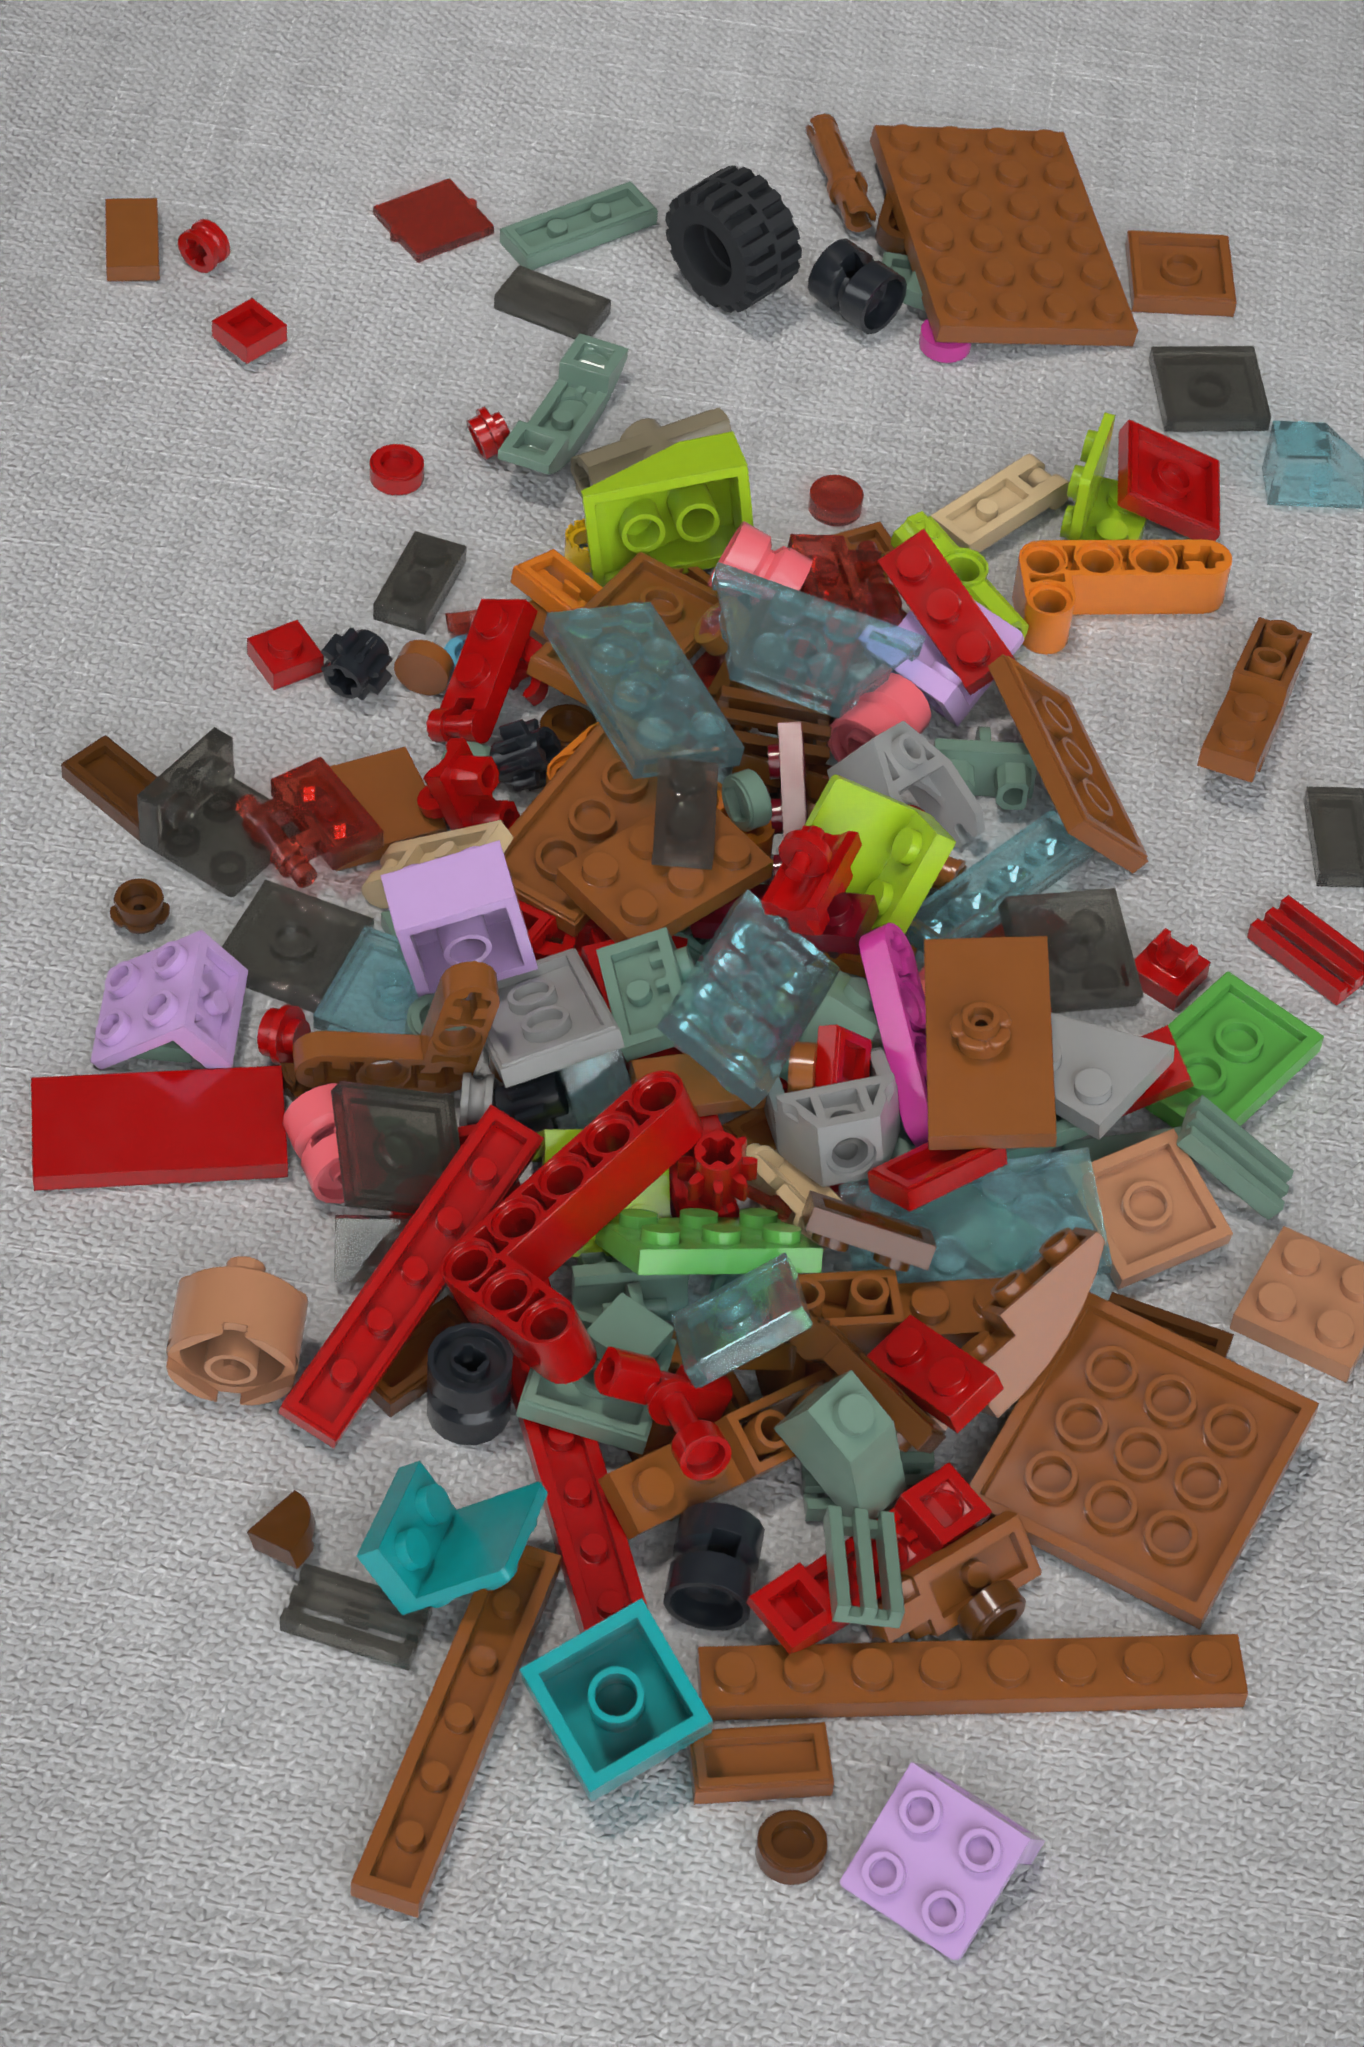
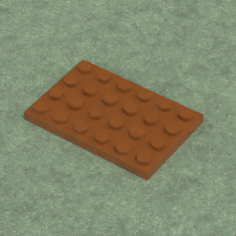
M906 124L895 126L874 125L870 144L886 192L889 190L893 202L892 211L899 232H903L905 238L904 247L912 272L915 270L923 294L921 299L936 342L1093 346L1134 345L1138 328L1064 132L1048 129L1031 131L1007 130L1004 128H958L955 126L917 127Z

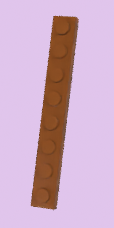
M1238 1634L813 1644L792 1654H789L782 1645L698 1647L696 1658L699 1697L713 1721L1244 1707L1248 1696Z

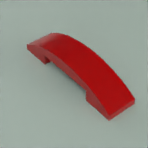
M950 1462L902 1493L895 1507L888 1511L894 1512L900 1572L905 1571L981 1526L993 1512ZM851 1536L845 1540L851 1606L860 1607L854 1538ZM871 1539L877 1602L882 1600L876 1539ZM826 1554L806 1567L799 1562L750 1595L746 1602L789 1654L803 1650L851 1624L832 1621Z

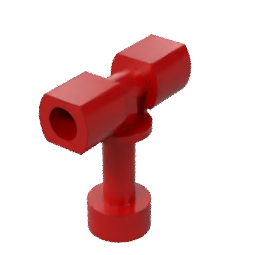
M608 1346L594 1372V1382L598 1392L601 1395L641 1405L647 1404L648 1412L655 1422L665 1426H672L676 1433L671 1445L672 1455L686 1477L701 1481L720 1474L729 1464L732 1451L721 1429L713 1422L721 1418L733 1397L732 1386L727 1376L684 1364L680 1365L676 1374L662 1371L656 1359L652 1356Z

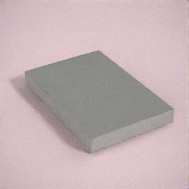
M571 948L536 961L537 970L498 981L500 1005L485 1046L505 1088L625 1047L620 1028L576 949Z

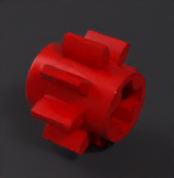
M715 1127L713 1132L701 1136L697 1143L688 1151V1156L681 1157L678 1160V1179L689 1181V1201L692 1202L699 1199L707 1205L714 1206L715 1210H720L722 1206L731 1203L735 1199L743 1202L747 1200V1181L757 1179L758 1159L746 1156L747 1138L745 1136L736 1138L730 1133L721 1131L720 1127Z

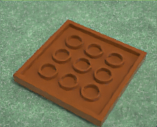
M1089 1292L1084 1306L1068 1336L1047 1367L1019 1398L969 1485L993 1511L986 1522L1006 1510L1018 1513L1030 1544L1200 1630L1317 1414L1319 1403Z

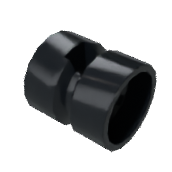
M845 238L835 241L820 254L809 275L808 290L811 296L831 310L840 312L841 316L866 334H873L886 327L895 317L906 296L907 283L905 278L879 260L874 261L871 254Z
M461 1323L448 1327L438 1334L428 1349L427 1417L432 1428L443 1439L458 1445L482 1444L493 1440L502 1433L510 1420L513 1352L508 1340L496 1329L481 1323Z
M719 1502L698 1503L687 1507L680 1514L673 1549L675 1559L670 1563L663 1601L670 1615L682 1623L710 1631L731 1630L742 1626L749 1619L751 1608L746 1602L748 1597L754 1593L756 1582L754 1573L759 1567L765 1532L758 1518L742 1508Z

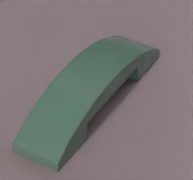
M579 333L560 360L558 380L529 422L521 420L517 422L499 448L498 459L548 475L554 474L565 467L571 461V457L575 456L581 449L601 417L628 358L629 348Z

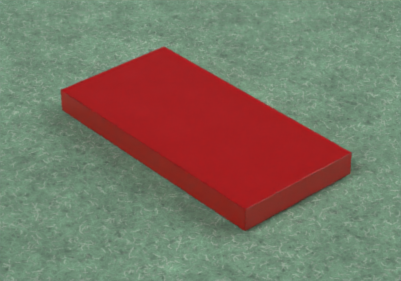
M282 1065L31 1078L32 1175L34 1191L288 1177L286 1130L283 1126L285 1108Z

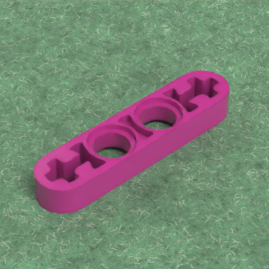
M887 923L862 935L859 941V948L885 1055L890 1069L894 1073L895 1082L898 1087L901 1119L910 1140L918 1147L928 1142L925 995L915 956L906 935L894 923Z

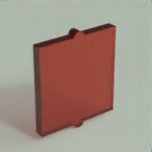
M450 178L373 206V215L389 231L390 240L392 242H399L417 263L494 234V225L477 208L476 199H469Z

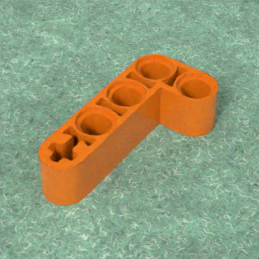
M1205 539L1031 541L1024 545L1019 552L1012 593L1014 609L1029 625L1027 635L1022 644L1028 650L1038 654L1048 655L1063 650L1068 643L1073 615L1212 613L1219 609L1223 603L1232 565V555L1223 544Z

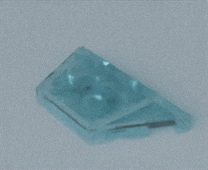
M720 562L717 563L714 571L712 587L713 590L718 592L721 609L719 615L722 638L728 646L725 657L729 678L733 681L840 718L858 704L859 698L863 694L874 692L888 681L891 672L907 659L912 662L920 655L926 636Z

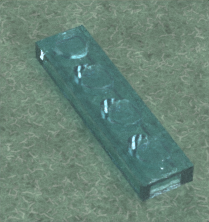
M1051 809L926 898L905 935L909 943L923 953L924 939L981 938L1092 857L1094 849L1068 834L1059 814Z

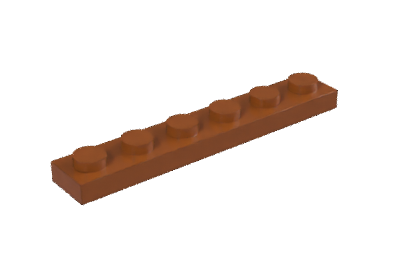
M526 1545L518 1562V1570L510 1581L495 1590L481 1589L473 1592L352 1878V1897L419 1918L519 1669L559 1575L561 1555Z

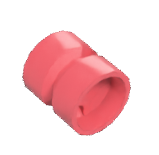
M743 521L723 551L707 586L735 600L747 595L750 597L751 609L756 605L772 606L782 619L801 589L813 560L785 546L773 551L771 549V536Z
M890 672L878 673L869 680L854 697L853 702L844 708L829 725L831 726V738L827 742L828 747H830L835 760L840 762L875 736L902 721L908 723L921 734L930 723V705L923 692L910 680Z
M335 1083L318 1086L300 1095L284 1113L283 1126L296 1154L301 1159L302 1169L317 1199L326 1203L338 1204L357 1200L377 1188L389 1173L390 1162L376 1132L371 1128V1120L356 1089L346 1084Z

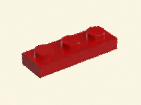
M922 529L877 560L953 672L961 679L962 685L970 696L994 680L988 668L992 662L1002 654L1008 655L1015 660L925 529Z

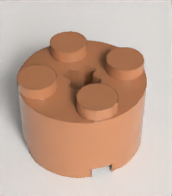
M247 1256L233 1257L227 1261L225 1267L208 1268L184 1276L180 1279L177 1287L166 1349L168 1375L185 1391L217 1402L218 1391L241 1393V1405H260L282 1398L291 1391L298 1371L309 1302L308 1297L283 1279L266 1273L265 1265L261 1261Z

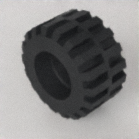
M736 165L727 166L682 192L669 204L670 211L666 212L665 218L668 229L665 230L666 238L671 246L670 252L673 260L678 264L683 278L691 284L692 289L700 297L703 296L706 299L707 303L715 308L720 306L723 311L730 313L735 310L737 312L746 310L790 282L793 276L798 273L800 268L798 260L802 258V248L798 243L800 239L799 231L793 223V215L789 207L785 206L781 200V195L776 189H772L765 178L760 174L755 176L752 170L746 167L738 169Z

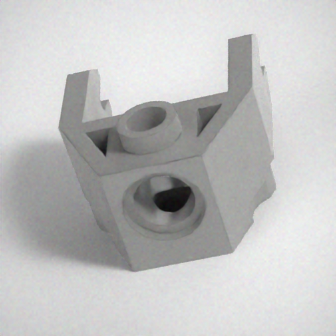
M905 721L875 736L827 770L829 779L837 774L903 803L905 802L900 795L909 790L920 808L926 813L931 814L955 839V847L957 848L969 842L966 831L973 838L985 831L983 809L951 760Z
M882 1048L871 1049L868 1078L784 1093L779 1075L774 1067L760 1070L767 1093L764 1112L777 1152L820 1186L849 1184L868 1179V1171L891 1159L901 1131L898 1087L895 1082L894 1073L890 1069Z

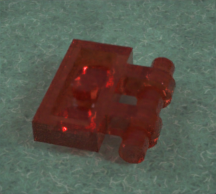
M790 534L787 548H792L813 560L810 571L799 590L809 624L827 626L863 625L866 613L870 611L872 616L879 619L883 629L892 630L898 627L902 622L900 614L902 600L899 592L893 584H890L888 576L877 561L885 554L879 551L874 541H863L857 546L856 550H848L844 535Z
M321 756L270 779L271 796L274 799L261 804L255 795L246 794L235 805L236 811L243 818L242 826L246 833L256 843H263L271 853L270 861L283 877H291L300 888L308 887L316 880L317 871L309 861L318 856H321L334 871L384 847V831ZM293 821L302 833L289 838L281 826Z

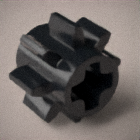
M350 627L343 637L335 633L321 650L323 656L328 659L321 667L322 672H324V679L336 694L344 698L354 699L358 697L360 700H364L370 691L378 695L392 678L391 673L386 670L393 660L392 656H389L388 646L380 636L372 631L365 629L355 631L354 628Z
M536 718L528 721L520 719L500 726L499 732L503 740L493 743L490 749V756L493 757L499 770V780L506 784L513 782L515 792L526 789L532 791L545 787L547 766L562 751L557 735L549 727L539 728V722Z
M557 1071L508 1088L502 1085L494 1089L497 1108L536 1133L542 1130L559 1129L555 1118L569 1114L566 1092Z

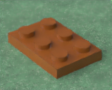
M695 788L558 867L556 885L615 943L664 927H667L672 937L772 877L774 861L704 794Z

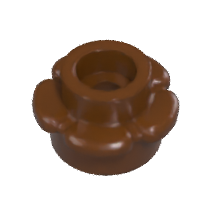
M141 878L128 880L121 884L115 892V905L110 908V917L114 924L121 928L125 927L133 934L152 932L157 925L164 924L170 914V906L164 902V895L159 885L151 880Z

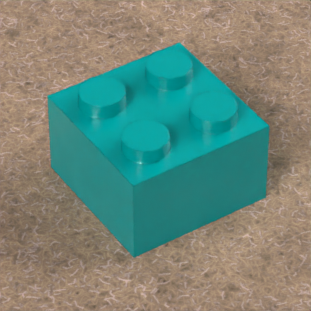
M642 1598L519 1669L522 1682L591 1802L708 1735L713 1729V1720Z

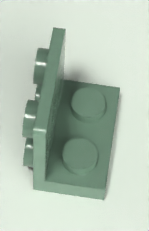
M667 927L596 950L611 1013L620 1028L625 1046L621 1048V1051L627 1062L684 1043L687 1044L690 1052L722 1048L715 1027L710 1028L707 1015L713 1013L705 984L702 978L698 979L696 969L687 946L677 949Z

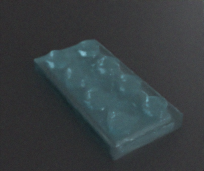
M632 602L625 605L577 608L569 611L547 613L543 628L544 634L633 779L740 766L745 747L651 602Z
M747 889L733 903L656 1028L665 1034L678 1050L690 1055L716 1077L723 1088L737 1095L753 1109L768 1095L790 1056L792 1045L800 1039L840 967L801 934L792 933L788 928L787 922L780 916L765 915L761 900Z
M1088 1147L1007 1159V1165L911 1212L870 1192L868 1180L838 1185V1195L844 1202L931 1230L937 1248L929 1269L925 1270L910 1265L907 1272L895 1270L898 1283L1003 1278L1017 1269H1022L1024 1272L1042 1257L1039 1252L1042 1244L1053 1234L1067 1227H1070L1072 1230L1075 1227L1099 1232L1105 1240L1096 1275L1111 1273L1112 1259ZM852 1245L849 1246L848 1251L852 1271L891 1269L872 1259L873 1252Z

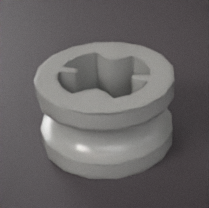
M463 1073L459 1127L469 1125L472 1122L478 1123L490 1104L493 1105L495 1074H487L483 1080H476L472 1077V1073Z

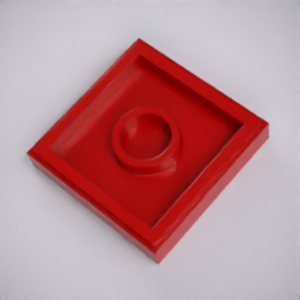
M1128 419L1118 434L1117 506L1190 539L1216 541L1220 536V461Z

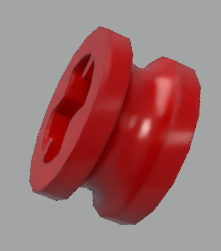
M208 219L196 221L191 229L181 233L178 238V248L187 264L200 273L212 271L218 263L226 260L231 253L229 240L223 230L216 223Z

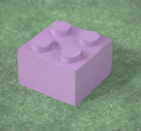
M500 840L481 846H472L458 853L421 864H411L400 870L380 875L395 933L418 997L435 993L445 970L462 962L477 961L488 964L495 970L497 981L538 969Z

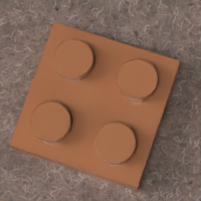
M1174 1128L1064 1173L1060 1185L1084 1229L1098 1231L1105 1240L1101 1260L1118 1290L1229 1243L1233 1235L1232 1230L1190 1156L1176 1145L1178 1135Z
M1283 1226L1234 1312L1229 1329L1347 1383L1364 1351V1262Z

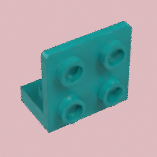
M421 1461L398 1468L360 1547L357 1558L401 1615L429 1606L440 1608L449 1604L457 1597L481 1589L495 1590L505 1585L516 1574L518 1562L530 1534L537 1526V1518L548 1492L541 1482H535L456 1509L450 1501L447 1492L436 1483Z

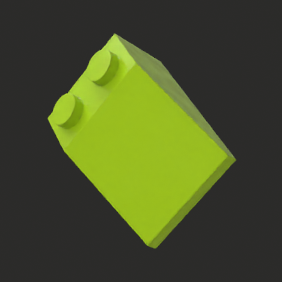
M733 431L677 442L581 491L592 579L602 587L639 552L673 569L684 568L683 574L689 573V567H699L702 570L715 568L740 524L745 521L754 526L748 464Z

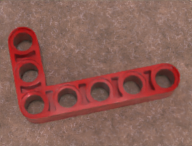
M668 1070L655 1071L646 1074L636 1081L456 1242L442 1258L440 1264L441 1275L466 1318L471 1323H481L496 1329L508 1340L513 1355L550 1382L568 1384L578 1381L587 1375L594 1366L597 1351L571 1302L544 1281L689 1151L701 1138L703 1131L702 1120L682 1079L677 1073Z

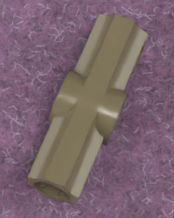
M720 407L661 426L655 419H640L624 431L619 441L571 457L570 472L574 478L576 490L581 496L582 490L677 442L731 432L730 421Z

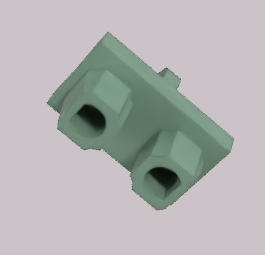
M983 726L977 727L975 740L934 739V747L951 760L974 796L995 797L996 804L1002 809L1023 810L1026 807L1027 799H1032L1037 768L1025 743L991 741L990 727Z
M604 1252L581 1253L578 1257L577 1265H572V1305L576 1310L600 1316L622 1292L664 1321L689 1319L688 1280L690 1275H637L621 1262H612V1258Z

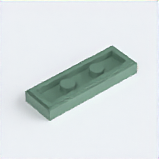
M629 181L500 228V244L525 272H529L656 225L658 210Z

